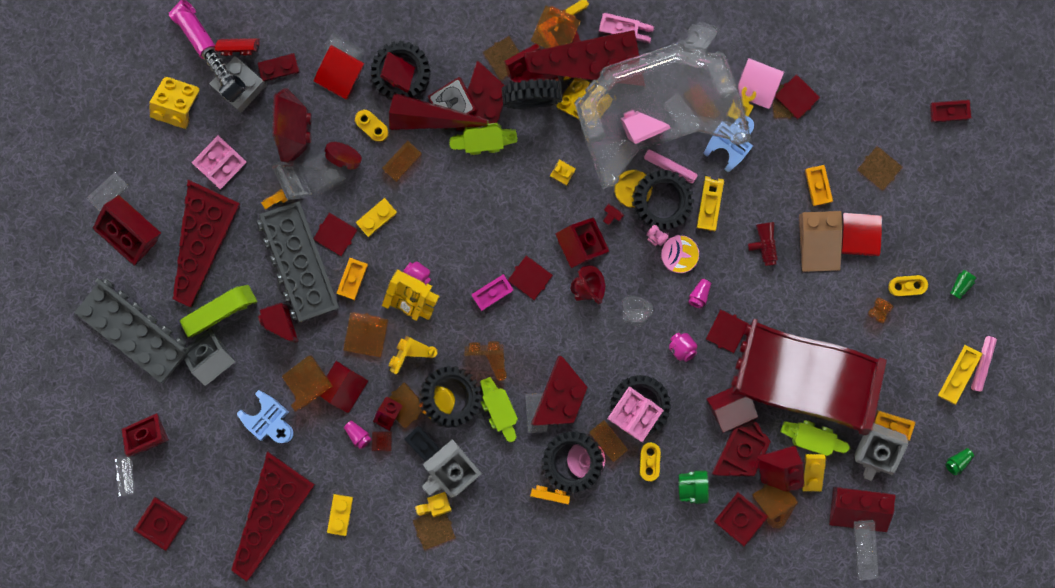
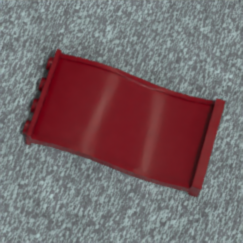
M753 319L751 324L746 325L744 335L747 336L746 341H743L740 347L742 357L741 359L738 358L735 367L738 373L737 376L733 377L731 387H734L733 395L739 394L770 406L830 420L859 431V434L865 436L872 431L887 362L886 359L880 357L876 359L846 347L788 334L757 322V319Z

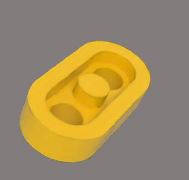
M361 110L356 114L355 122L357 126L376 142L386 140L389 134L388 128L368 110ZM363 116L368 117V120L366 122L361 121V118ZM376 129H381L382 133L377 135L375 131Z
M920 275L896 277L889 282L888 289L894 296L920 295L928 289V282L926 278ZM915 282L920 284L919 289L914 287ZM896 283L901 285L900 290L895 289Z
M648 442L641 448L640 475L646 481H654L658 478L660 472V448L657 444ZM649 448L654 450V454L651 456L647 454ZM647 468H652L653 473L651 475L646 474Z

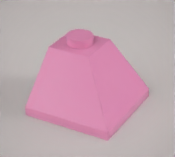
M628 111L624 113V117L620 118L628 140L635 144L671 129L669 124L639 111Z

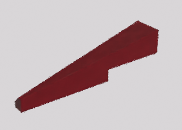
M401 94L393 95L389 110V129L487 127L489 120L441 105L430 104Z

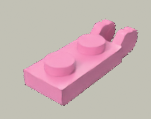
M603 13L599 33L612 35L635 30L637 41L650 43V37L637 34L638 29L652 32L654 27L640 23L637 20Z
M653 225L646 234L648 236L647 240L652 245H659L661 247L668 239V235L658 229L659 227Z

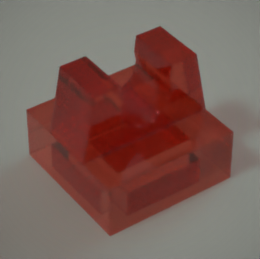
M372 431V451H392V432Z

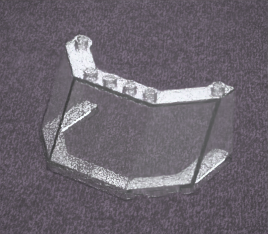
M676 43L604 67L600 72L601 76L597 80H593L585 89L586 94L575 101L584 137L602 189L612 187L618 183L619 175L638 151L691 133L702 132L730 139L733 144L738 145L751 141L739 87L725 54L718 51L714 54L709 53L704 48L693 46L691 49L686 48L684 44ZM628 111H639L669 124L671 129L635 144L628 140L620 118L624 117V113Z

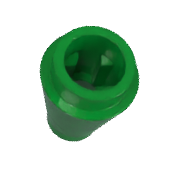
M963 270L962 273L958 274L950 294L961 299L975 284L976 277Z
M966 448L948 458L945 466L951 474H961L974 458V454L970 449Z

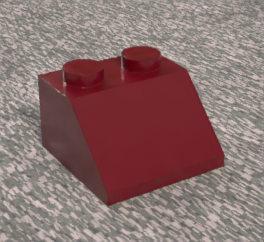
M594 217L572 224L555 233L571 268L610 252Z
M279 303L259 310L261 315H258L261 326L291 342H299L286 304Z
M795 446L758 456L759 474L762 483L785 492L805 487L803 462Z

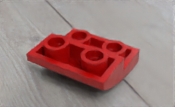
M259 38L219 39L216 42L215 51L221 53V56H232V52H240V55L244 56L252 55V52H257Z
M331 45L313 81L340 97L347 99L365 63Z
M843 213L841 254L880 256L882 216Z

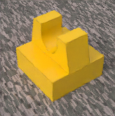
M559 159L550 177L567 186L576 168Z

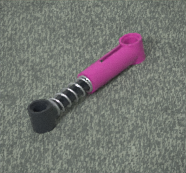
M180 0L169 12L170 18L181 27L199 56L207 60V64L215 72L214 74L218 77V81L221 84L219 89L221 95L229 102H234L247 89L246 84L239 77L230 74V70L226 69V64L222 63V58H219V53L215 51L214 42L196 17L194 7L186 0Z

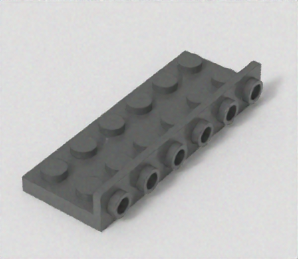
M300 201L259 214L257 225L260 232L264 231L266 238H263L266 249L271 250L272 256H270L272 266L278 269L279 274H276L280 285L283 284L285 292H283L285 301L291 304L292 309L289 311L292 320H296L300 324L303 321L339 309Z
M97 278L96 282L98 284L74 313L157 381L164 384L190 351L185 347L187 343L179 337L175 339L171 335L172 331L166 326L160 327L156 323L158 320L154 316L144 314L142 312L143 308L136 302L132 304L128 301L129 296L121 290L117 292L113 288L115 285L105 278L103 281Z

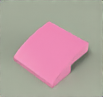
M748 58L734 96L742 98L741 91L743 87H747L745 93L747 96L752 95V92L756 91V97L750 102L770 109L784 71Z
M218 135L192 161V164L219 189L246 163Z
M628 387L607 419L640 442H643L663 412V409L651 400L643 397L633 388Z

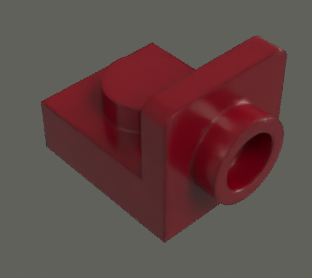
M386 397L377 410L373 422L390 431L403 406Z

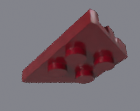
M479 61L476 62L468 92L478 111L471 115L487 119L489 123H498L503 107L502 87L505 85ZM465 127L456 128V131H463Z
M562 356L557 357L531 422L533 426L574 423L588 387Z
M752 420L732 430L711 475L755 476L759 468L758 456L764 455L771 443L766 434L761 431L757 422Z

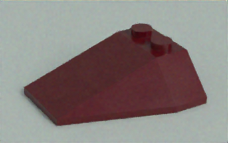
M283 88L274 95L273 136L283 166H289L308 148V143H311V132H308V124L312 123V114L308 113V109L288 88Z

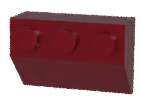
M120 195L103 205L92 228L134 266L156 244L161 234L155 226Z
M833 487L829 525L887 532L894 515L896 495Z

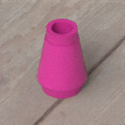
M701 279L689 295L688 303L702 309L703 305L707 303L711 282Z
M352 420L344 426L355 447L362 449L371 441L370 434Z

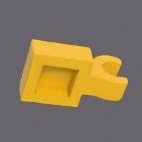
M446 492L428 497V504L415 507L419 516L431 512L432 516L436 517L452 511Z

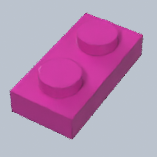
M503 274L471 294L480 310L483 311L514 290Z

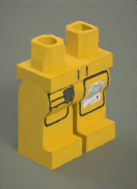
M397 269L389 283L382 306L387 309L390 306L399 309L405 315L412 316V319L416 321L419 316L429 320L434 312L432 307H435L439 295L430 292L432 289L431 285H425L420 280Z

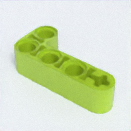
M249 285L238 286L185 316L179 322L187 337L191 338L235 312L247 309L248 305L256 304L258 301Z

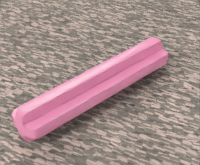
M650 149L647 150L644 159L666 171L670 170L672 173H678L680 177H684L685 181L691 184L697 178V173Z
M987 336L985 338L981 352L983 355L978 362L971 389L974 391L982 392L997 342V339Z

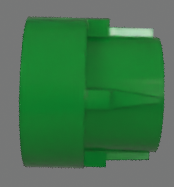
M707 470L679 474V500L695 504H708Z

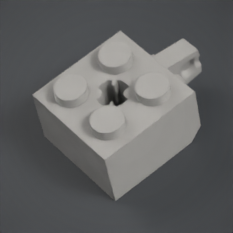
M234 56L229 63H225L226 69L230 70V74L239 77L246 84L247 89L234 102L229 103L242 113L267 85L241 60ZM215 77L209 84L221 95L219 91L221 84L218 81V77Z
M874 423L872 431L867 436H862L854 454L855 461L863 464V467H865L864 478L872 481L875 473H880V471L893 475L908 446L907 437L905 434Z
M452 439L423 464L430 473V476L422 488L429 496L436 490L444 489L450 497H455L482 473Z

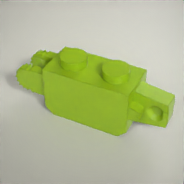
M489 123L487 127H465L463 134L450 137L449 145L453 150L465 149L466 153H470V155L481 154V151L496 153L500 149H504L503 146L516 143L517 133L516 129H501L498 123Z
M488 377L480 381L484 394L482 396L484 400L480 402L484 411H489L492 417L488 419L492 429L497 428L498 432L502 430L507 441L513 442L517 436L512 425L516 424L518 418L506 391L498 389L492 378Z
M806 420L803 423L798 422V424L785 421L782 424L780 432L792 438L793 444L800 448L825 456L832 454L833 451L847 453L849 450L848 443L837 439L838 435L833 434V429L822 426V429L814 427L815 423Z

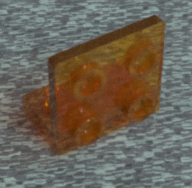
M312 355L307 356L282 376L295 395L296 401L291 404L294 411L304 408L332 387V384Z

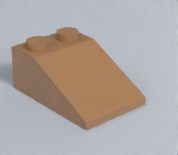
M841 211L801 213L799 215L802 272L840 270L842 245Z

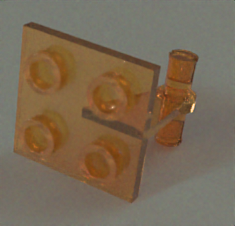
M545 6L531 42L545 48L569 44L574 38L580 20L576 19V16L567 13L565 9L560 10L553 6Z
M366 312L365 314L350 313L343 350L381 357L388 320L369 315Z
M490 341L488 345L472 342L469 343V346H465V356L486 355L496 378L499 381L506 379L507 373L504 366L503 344H499V341Z

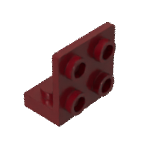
M537 43L504 61L508 77L512 82L533 79L534 81L538 79L559 81L557 75L527 71L524 53L540 50L541 48Z

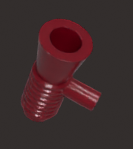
M775 222L757 224L756 228L761 242L748 244L749 251L762 249L761 254L765 266L777 265L776 261L778 258L774 240Z

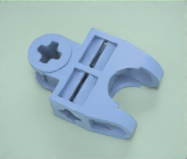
M741 116L731 128L722 123L711 137L703 154L708 157L712 150L715 151L718 148L726 149L729 153V164L724 170L727 172L731 171L753 147L746 140L754 129L753 120L748 116ZM741 121H748V127L750 128L742 131L740 130L741 125L739 123ZM720 131H721L722 133H724L726 136H728V137H729L730 139H732V140H729L727 137H725L723 134H721ZM733 142H736L738 145H740V146H741L742 148H744L746 151H744L743 149H741L739 146H737V145H736L735 143H733Z
M258 390L255 395L260 399L259 402L261 403L259 414L250 416L243 410H240L237 413L238 417L245 427L260 441H263L269 435L277 443L289 442L293 438V429L283 420L289 411L277 400ZM279 430H286L284 433L286 437H279Z

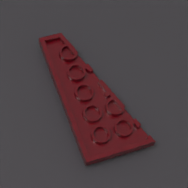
M635 30L524 53L528 72L645 86Z
M187 180V195L185 196V211L182 220L173 300L192 308L241 204L190 180Z
M269 451L266 453L259 482L255 489L245 528L243 529L242 538L231 571L245 581H248L315 486L313 482Z

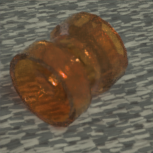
M877 297L874 307L869 310L867 315L871 318L875 316L876 321L884 324L887 314L892 311L894 306L886 300Z

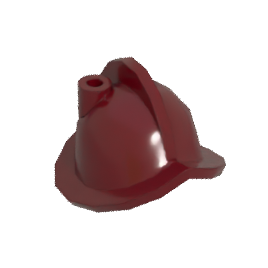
M584 266L578 271L579 276L572 281L571 292L575 294L576 301L594 300L596 303L601 304L606 287L604 277L595 266Z

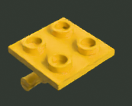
M407 336L405 339L401 338L397 346L399 352L389 362L388 366L391 367L389 371L397 374L405 356L434 358L437 355V349L432 346H426Z

